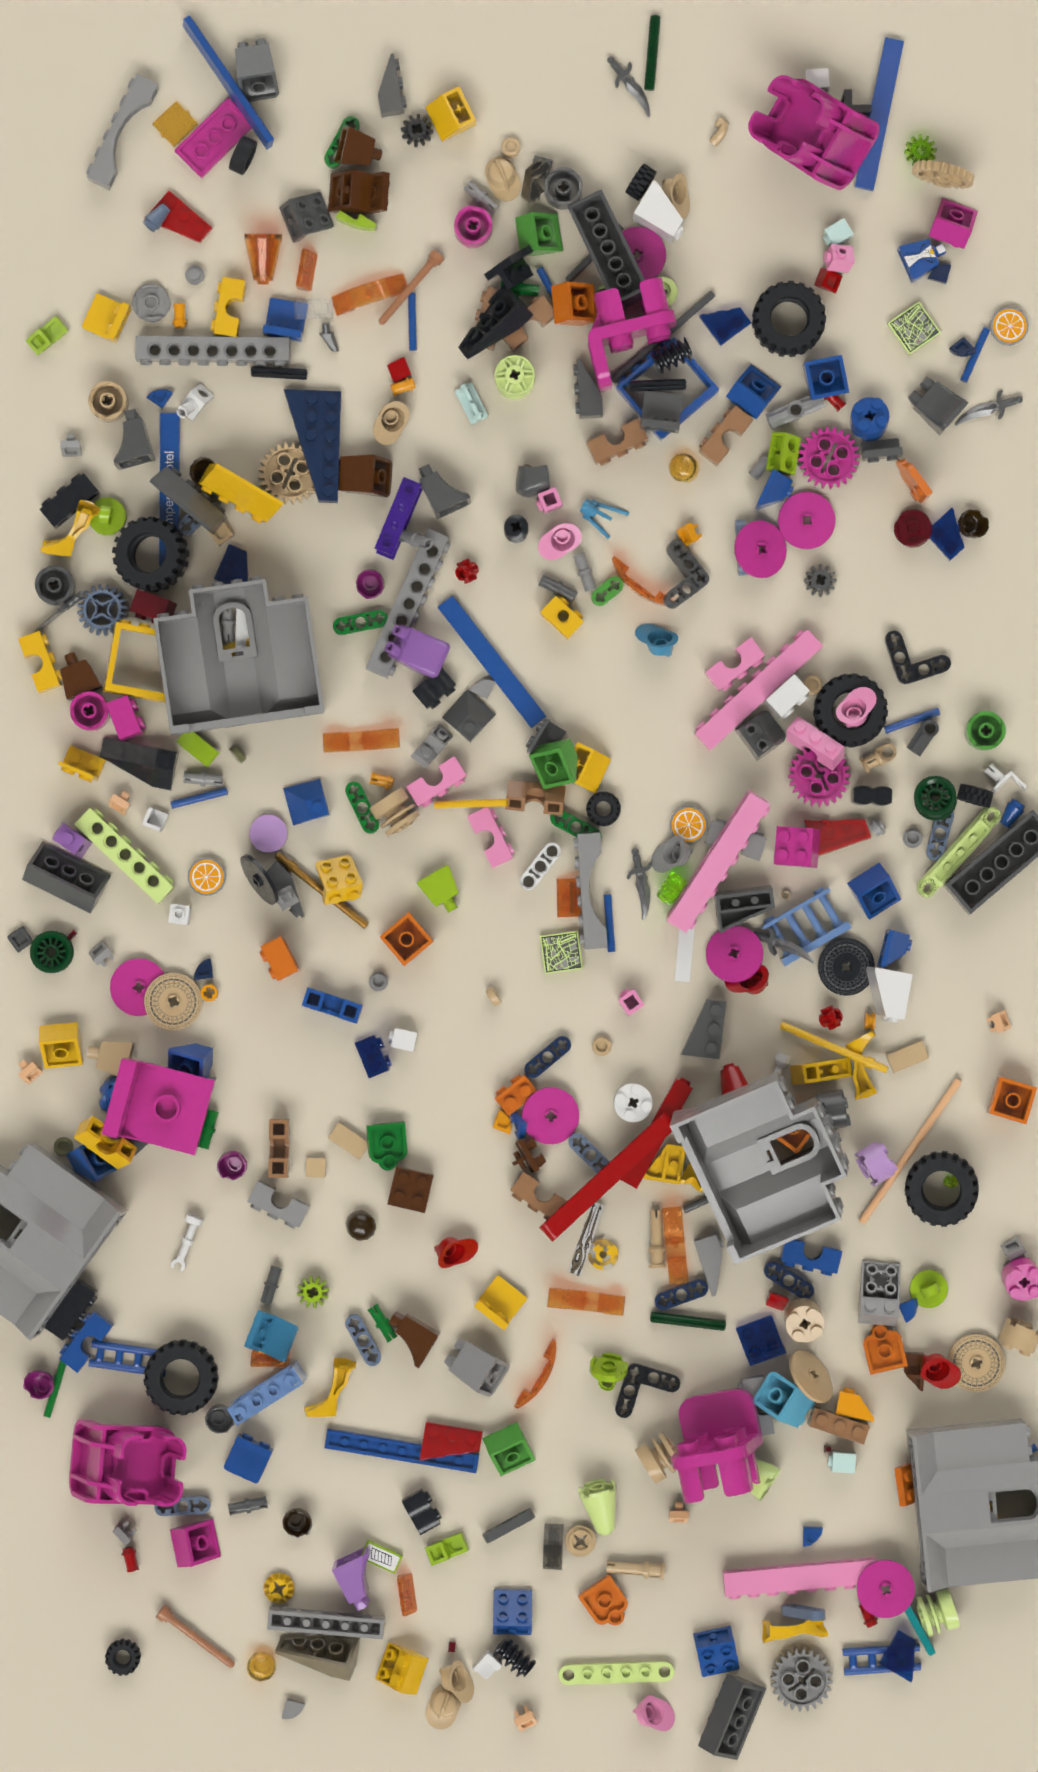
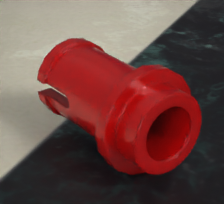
M839 395L824 398V400L827 399L837 412L847 404Z
M133 1546L123 1548L121 1555L124 1556L127 1572L139 1570L135 1555L137 1551Z
M861 1604L858 1605L865 1621L863 1624L867 1628L877 1625L878 1617L867 1612Z

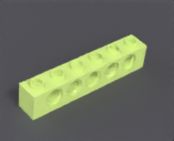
M89 808L74 825L157 904H160L175 888L172 885L174 881L167 874L163 876L159 873L158 870L160 868L153 861L149 863L144 858L146 854L139 848L135 850L130 845L132 841L126 835L121 837L116 832L118 828L111 821L109 823L102 819L104 815L97 808L95 810ZM96 823H101L103 826V830L99 834H96L93 830ZM111 836H115L117 839V844L114 847H110L107 844V840ZM125 849L131 852V857L128 860H123L121 857V853ZM139 862H142L145 866V870L142 873L135 871V866ZM155 875L158 877L159 883L152 887L149 884V878Z

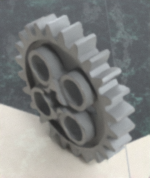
M803 1647L801 1652L798 1653L797 1648H794V1654L787 1650L788 1656L780 1655L782 1662L775 1661L778 1668H772L776 1675L770 1676L772 1680H775V1682L771 1683V1687H777L773 1693L774 1695L780 1694L777 1699L778 1701L784 1699V1706L790 1703L791 1710L797 1706L799 1712H801L802 1706H805L806 1710L809 1711V1705L816 1709V1702L823 1704L821 1698H828L825 1691L832 1690L828 1686V1684L833 1683V1680L828 1679V1677L833 1675L832 1672L827 1671L830 1665H823L826 1659L822 1658L819 1660V1653L813 1656L812 1649L806 1653ZM800 1662L808 1663L807 1668L804 1670L797 1668ZM812 1668H815L813 1672L809 1673ZM786 1674L793 1676V1680L789 1683L783 1681V1677ZM799 1676H801L802 1678L805 1677L804 1683H802L801 1681L799 1682ZM814 1676L820 1678V1682L816 1685L810 1683L811 1678ZM795 1685V1687L793 1688V1690L788 1691V1689H789L790 1687H792V1686ZM804 1689L806 1693L803 1697H797L795 1695L796 1691Z

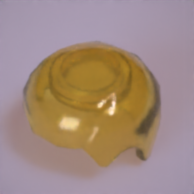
M686 453L677 454L671 459L669 464L670 475L678 482H692L698 476L700 470L698 461L692 455Z
M256 1652L246 1664L247 1674L252 1680L258 1682L269 1680L276 1670L274 1658L266 1652Z

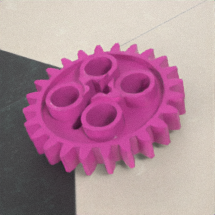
M828 427L825 428V432L818 428L817 435L812 431L810 433L812 439L805 437L807 444L801 443L800 445L804 450H800L799 454L803 457L797 461L803 462V465L799 467V469H805L802 476L809 475L808 482L815 480L814 486L816 487L818 483H821L822 489H824L826 484H828L829 489H832L833 484L839 488L840 481L843 484H847L846 477L848 479L853 478L850 472H857L853 466L860 464L858 461H855V459L860 457V454H855V451L859 448L852 446L855 440H848L850 434L844 437L843 430L836 433V427L833 428L832 432H829ZM821 441H827L829 443V449H821L819 443ZM837 443V447L831 456L833 460L829 461L824 473H821L820 471L826 461L825 456H828L833 444ZM837 450H845L847 456L839 458L836 453ZM818 458L821 461V466L814 467L811 464V459ZM831 466L836 467L838 474L834 476L829 474L828 468Z
M810 748L809 752L805 749L802 750L803 756L797 753L796 758L798 761L792 760L791 762L795 767H789L788 769L790 772H793V774L788 775L789 779H793L789 786H795L792 793H799L797 799L804 797L803 803L805 804L809 800L811 807L817 802L819 808L822 802L826 806H829V800L836 803L835 796L841 799L842 794L840 791L845 793L847 791L843 785L850 784L849 781L845 780L851 776V774L845 773L849 769V766H843L846 759H843L832 771L827 767L823 768L818 765L817 756ZM809 762H813L815 769L809 764ZM808 769L811 772V776L804 777L801 774V770ZM817 773L823 774V777L821 779L815 778ZM830 775L835 776L837 783H829L827 777ZM823 783L829 788L828 791L825 790ZM818 785L821 792L813 793L811 786Z

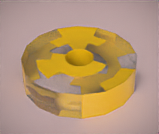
M599 1239L591 1244L588 1259L592 1266L597 1269H610L618 1260V1249L610 1240ZM601 1251H605L607 1253V1256L605 1258H601L599 1256Z

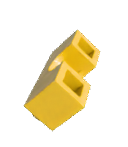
M222 277V282H218L217 293H220L219 301L216 300L214 305V312H217L216 320L212 319L211 331H214L215 337H238L240 319L229 316L227 308L232 302L244 303L245 280Z
M37 631L18 638L24 657L40 656L43 661L41 670L31 674L38 693L41 694L62 686L60 670H56L53 664L56 663L53 652H49L47 648L49 641L46 634L42 635L41 631Z
M94 1116L82 1121L73 1138L118 1170L131 1163L137 1150L136 1146L123 1137L114 1140L106 1135H102L104 1123Z

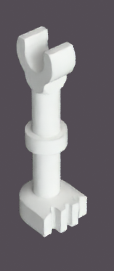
M187 1214L185 1222L190 1225L186 1236L182 1238L181 1242L183 1244L177 1258L172 1261L171 1268L175 1266L176 1262H179L182 1265L180 1271L182 1272L185 1269V1257L188 1249L194 1242L192 1239L197 1226H202L204 1219L193 1214Z

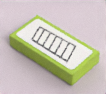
M367 1540L365 1547L369 1546L371 1549L367 1562L395 1574L403 1555Z

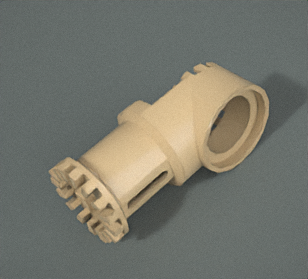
M885 744L873 750L872 754L864 758L860 757L859 761L866 773H869L870 769L878 765L882 766L893 760L897 751L892 744ZM885 747L893 749L892 757L886 758L883 756L882 751Z

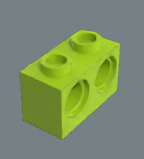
M772 432L766 470L772 472L775 469L783 475H795L801 437L785 432Z

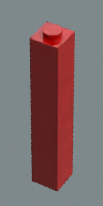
M682 1077L680 1080L675 1078L651 1123L664 1111L672 1118L674 1111L682 1109L693 1089L690 1087L691 1082ZM663 1141L620 1180L637 1189Z

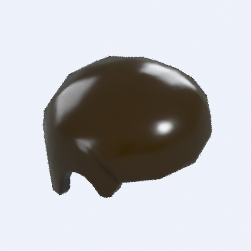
M206 457L194 460L190 466L189 473L192 481L199 487H202L198 484L208 465L215 462Z
M969 509L963 512L958 520L959 530L967 538H980L987 533L989 520L982 516L981 511Z
M360 1210L352 1212L347 1217L346 1229L352 1238L363 1241L368 1240L374 1235L376 1223L370 1214Z
M293 1508L285 1513L282 1523L283 1529L287 1534L299 1538L310 1533L312 1518L306 1510Z

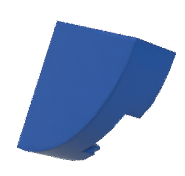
M166 389L151 392L146 398L163 409L173 395V392Z
M517 1112L512 1113L511 1123L514 1122L517 1130L514 1133L519 1140L525 1138L527 1123Z
M917 1298L899 1304V1309L906 1323L915 1317L918 1307Z
M803 1526V1547L815 1543L821 1536L823 1527Z

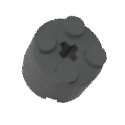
M556 168L545 179L544 194L550 206L560 210H567L568 205L581 199L582 180L571 168ZM561 185H565V192L561 191Z
M50 566L42 569L35 579V589L39 598L49 605L62 606L75 594L76 584L73 576L60 566ZM58 581L59 588L53 590L51 584H56Z
M842 1089L816 1094V1098L819 1102H822L826 1114H830L833 1119V1130L851 1126L850 1117L846 1111L848 1102L847 1098L844 1097Z

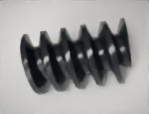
M685 337L684 343L677 340V347L670 343V350L664 346L663 353L658 349L656 350V356L650 353L657 370L664 374V367L670 371L671 364L676 368L678 367V361L685 364V357L692 361V351Z
M512 515L505 521L504 534L510 542L520 543L527 537L528 523L523 516ZM513 527H520V531L516 530V532H513Z
M507 1637L504 1638L495 1649L493 1656L500 1654L499 1662L506 1659L505 1667L511 1664V1672L516 1669L518 1670L516 1677L520 1675L525 1677L536 1664V1660L529 1662L530 1655L524 1656L525 1651L523 1649L518 1651V1644L512 1646L513 1640L506 1641Z

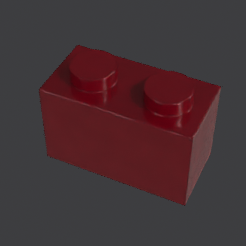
M137 589L129 611L135 613V617L144 621L146 618L152 619L151 623L154 624L153 618H157V614L168 613L169 616H173L177 604L171 600Z

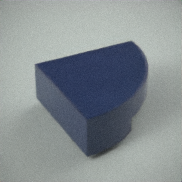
M942 264L935 267L929 274L928 280L946 284L951 264Z
M965 337L949 348L952 354L959 357H967L976 353V349Z
M211 959L204 960L199 964L194 973V980L214 978Z

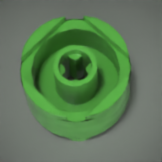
M990 711L975 714L968 720L965 726V737L968 744L980 751H987L997 747L1003 741L1006 734L1003 720L997 714ZM984 726H986V730H989L986 736L981 732Z

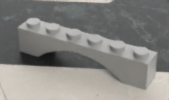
M138 74L135 79L132 78L128 84L129 91L127 95H123L119 104L121 108L118 113H114L111 120L113 124L110 130L107 129L104 133L102 147L99 146L94 155L96 159L93 164L90 163L86 171L90 182L109 191L118 174L115 152L119 136L127 122L135 114L151 106L159 90L157 83Z
M600 832L577 833V838H573L574 849H578V857H575V869L579 868L580 875L576 876V886L581 890V895H577L578 907H582V914L578 915L579 926H583V933L580 934V945H584V949L608 948L606 927L596 916L589 897L591 870L602 852Z

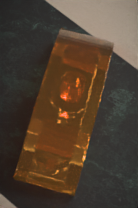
M398 274L352 288L331 297L336 315L339 316L354 311L356 308L389 297L399 296L407 287L404 275Z
M613 556L611 560L613 567L630 590L646 601L667 607L663 600L665 594L659 591L656 596H653L627 576L626 572L629 570V567Z
M399 728L323 733L324 753L400 748Z
M681 1206L662 1208L669 1284L689 1283Z
M549 1288L547 1307L583 1310L623 1316L625 1296L563 1288Z
M552 1338L543 1354V1357L548 1359L546 1366L531 1392L523 1388L514 1404L515 1408L518 1409L532 1400L548 1380L556 1357V1340Z

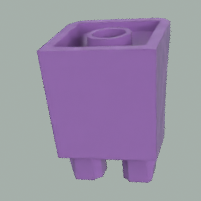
M402 624L401 626L395 625L392 631L393 635L396 636L394 642L389 641L385 647V651L388 652L387 656L414 672L431 678L437 677L450 650V645L445 641Z
M369 1546L365 1547L363 1555L361 1554L364 1547L336 1560L332 1568V1572L348 1603H354L357 1611L368 1607V1602L370 1601L367 1595L369 1587L366 1580V1563L371 1552Z

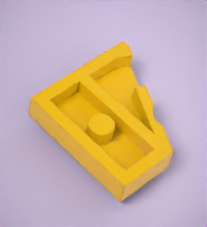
M667 1143L649 1167L643 1179L680 1185L679 1178L682 1175L685 1157L683 1146Z

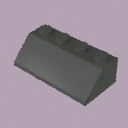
M166 466L149 481L211 534H214L228 518L224 514L226 512L224 508L218 503L214 506L209 502L211 498L203 491L201 494L195 490L197 486L189 479L186 482L181 479L180 476L182 474L174 467L169 469Z
M42 841L28 862L22 880L91 914L111 875Z
M727 1674L719 1695L715 1700L712 1712L708 1717V1722L698 1746L714 1756L738 1760L767 1688L741 1677Z

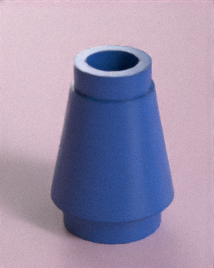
M1012 798L1006 805L1000 823L1010 828L1024 813L1023 809L1025 806Z

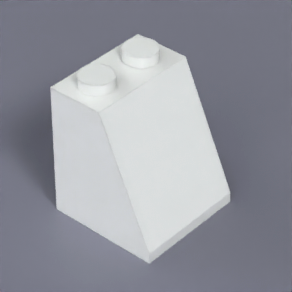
M653 180L634 212L633 221L644 228L654 231L659 237L672 244L674 240L678 241L683 233V219L659 184Z
M867 966L866 972L877 1015L883 1016L882 1020L898 1023V1019L905 1020L913 974Z

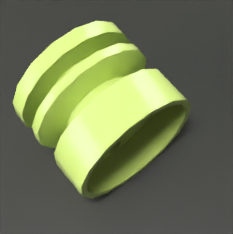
M511 355L502 359L495 370V384L499 393L505 398L517 400L524 398L531 392L535 382V373L530 361L518 355ZM512 372H515V374H519L517 380H514V378H510L512 376Z
M948 1588L935 1591L936 1601H932L929 1594H925L926 1604H924L921 1596L916 1597L917 1613L928 1637L933 1636L932 1626H935L938 1634L941 1633L940 1624L944 1623L948 1631L960 1627L957 1612Z

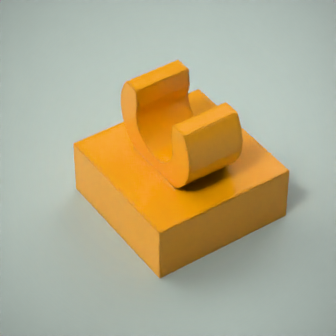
M692 522L676 530L680 540L686 547L702 537V534L697 535L695 531L698 525H693Z

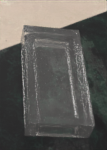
M332 298L294 300L295 320L334 318Z

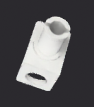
M199 384L189 392L177 409V415L183 419L188 417L194 420L203 406L214 398V395L205 386ZM198 391H203L207 397H202Z
M993 763L984 771L996 783V786L992 789L994 794L1010 778L1024 791L1027 789V786L1012 771L1004 775Z

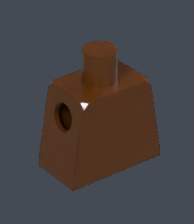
M342 127L334 163L369 166L371 159L378 161L381 159L382 149L374 148L375 139L352 127Z
M75 652L64 656L68 666L61 668L60 671L67 700L70 701L83 692H92L103 688L86 659L78 661Z

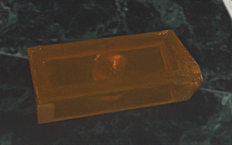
M304 248L301 253L296 288L298 290L311 291L318 256L316 253Z
M576 878L557 879V917H578L581 914V907H578L577 895H581L580 888L576 886Z
M252 1350L251 1367H288L290 1365V1352L287 1360L282 1362L265 1353Z
M411 1573L398 1575L397 1584L403 1616H407L417 1611L413 1576Z

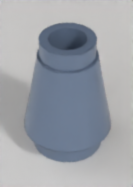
M162 203L144 217L143 224L152 232H155L156 229L159 230L170 212L169 208Z

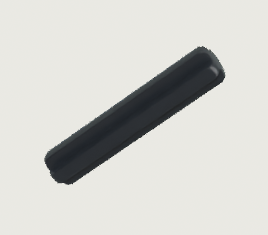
M251 367L252 377L306 380L308 374L307 369Z
M686 379L630 381L629 387L631 392L685 390Z

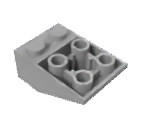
M862 1261L858 1323L887 1326L897 1325L899 1319L901 1264Z

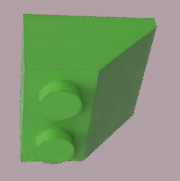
M530 212L515 218L519 249L521 250L530 245L533 250L528 256L563 251L558 214Z
M571 739L539 745L529 754L543 789L566 785L576 781L578 755Z
M518 1422L482 1438L500 1476L535 1461V1457Z

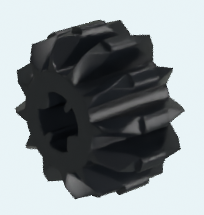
M420 114L416 115V119L410 115V122L407 120L403 121L406 127H401V132L404 133L402 138L408 139V145L414 141V147H418V142L425 146L424 139L431 141L429 135L433 134V130L429 128L432 127V123H426V116L420 120ZM420 128L421 133L417 132L414 134V129Z

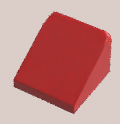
M821 268L814 285L836 294L842 275L834 271H827L826 268Z
M405 357L387 365L394 383L412 376Z
M771 1291L768 1294L766 1305L783 1311L789 1299L786 1296Z

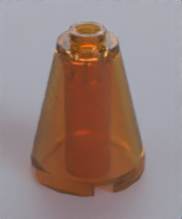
M245 233L244 239L253 280H256L257 284L267 285L269 281H273L282 242V234Z

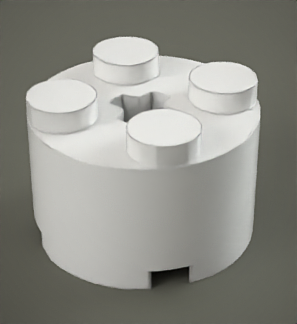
M625 1084L617 1090L614 1096L615 1111L625 1121H641L649 1115L652 1109L651 1094L640 1084ZM630 1098H633L634 1100L638 1099V1102H636L637 1106L635 1108L633 1106H628V1103H630Z

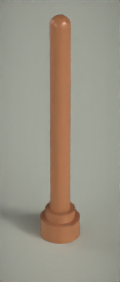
M435 250L430 252L427 259L428 262L379 318V324L384 325L429 271L437 265L440 266L445 260L441 254Z
M164 1605L156 1615L158 1620L161 1622L168 1621L229 1668L234 1667L235 1663L233 1660L175 1618L169 1607Z

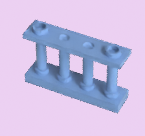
M823 887L813 892L815 896L776 918L772 915L763 921L764 925L761 926L763 930L773 927L776 931V938H782L785 941L776 922L786 918L800 942L799 946L807 953L852 927L848 921H840L825 895L830 892V889H824ZM818 898L834 924L832 925L834 929L829 932L826 929L823 930L809 906V903ZM801 908L817 933V939L811 942L809 939H806L792 913ZM783 952L784 958L780 960L784 966H787L799 959L800 956Z

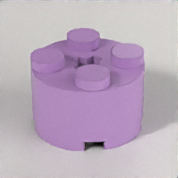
M876 1142L871 1143L854 1154V1156L859 1157L856 1162L866 1179L869 1177L872 1179L870 1184L874 1187L895 1175V1171L898 1170L893 1160L890 1161L887 1157L888 1151L884 1144L879 1145Z

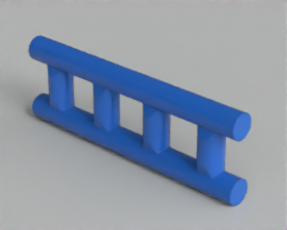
M92 1340L91 1348H97L96 1360H89V1367L144 1374L146 1367L141 1366L143 1355L152 1356L158 1349ZM105 1350L116 1351L115 1362L103 1361ZM124 1352L135 1354L134 1365L122 1364Z
M916 1643L842 1649L843 1656H849L850 1667L844 1668V1676L921 1670V1663H915L914 1651H920V1645ZM906 1652L907 1664H896L895 1653ZM887 1653L888 1665L876 1666V1654ZM856 1655H868L869 1666L857 1667Z

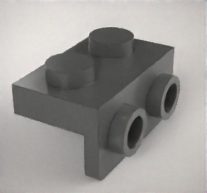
M898 438L861 442L862 461H868V463H877L880 459L896 461L903 455Z

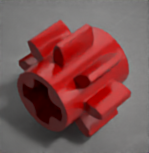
M468 558L456 564L458 567L455 570V574L458 580L464 581L467 584L477 579L476 575L479 569L475 562H470Z
M830 1005L820 1010L822 1014L819 1015V1022L823 1027L833 1030L841 1026L840 1022L843 1019V1015L838 1008H833V1005Z

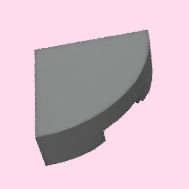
M479 681L472 686L470 692L488 699L495 681Z
M286 1699L282 1719H291L299 1715L305 1703Z

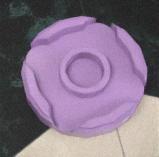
M263 815L252 823L249 837L252 844L258 850L272 853L285 845L288 830L280 818L274 815Z

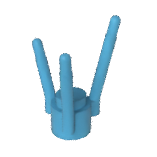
M586 499L580 509V512L584 514L583 518L588 520L599 532L609 539L610 535L591 516L595 517L598 514L603 518L612 520V517L601 512L599 507L627 516L629 512L600 503L594 499L592 501Z

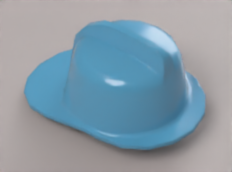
M642 624L635 630L637 639L647 644L649 651L653 655H664L667 657L672 655L673 646L678 641L676 633L655 624Z

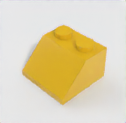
M78 1022L39 1026V1045L45 1069L83 1065Z

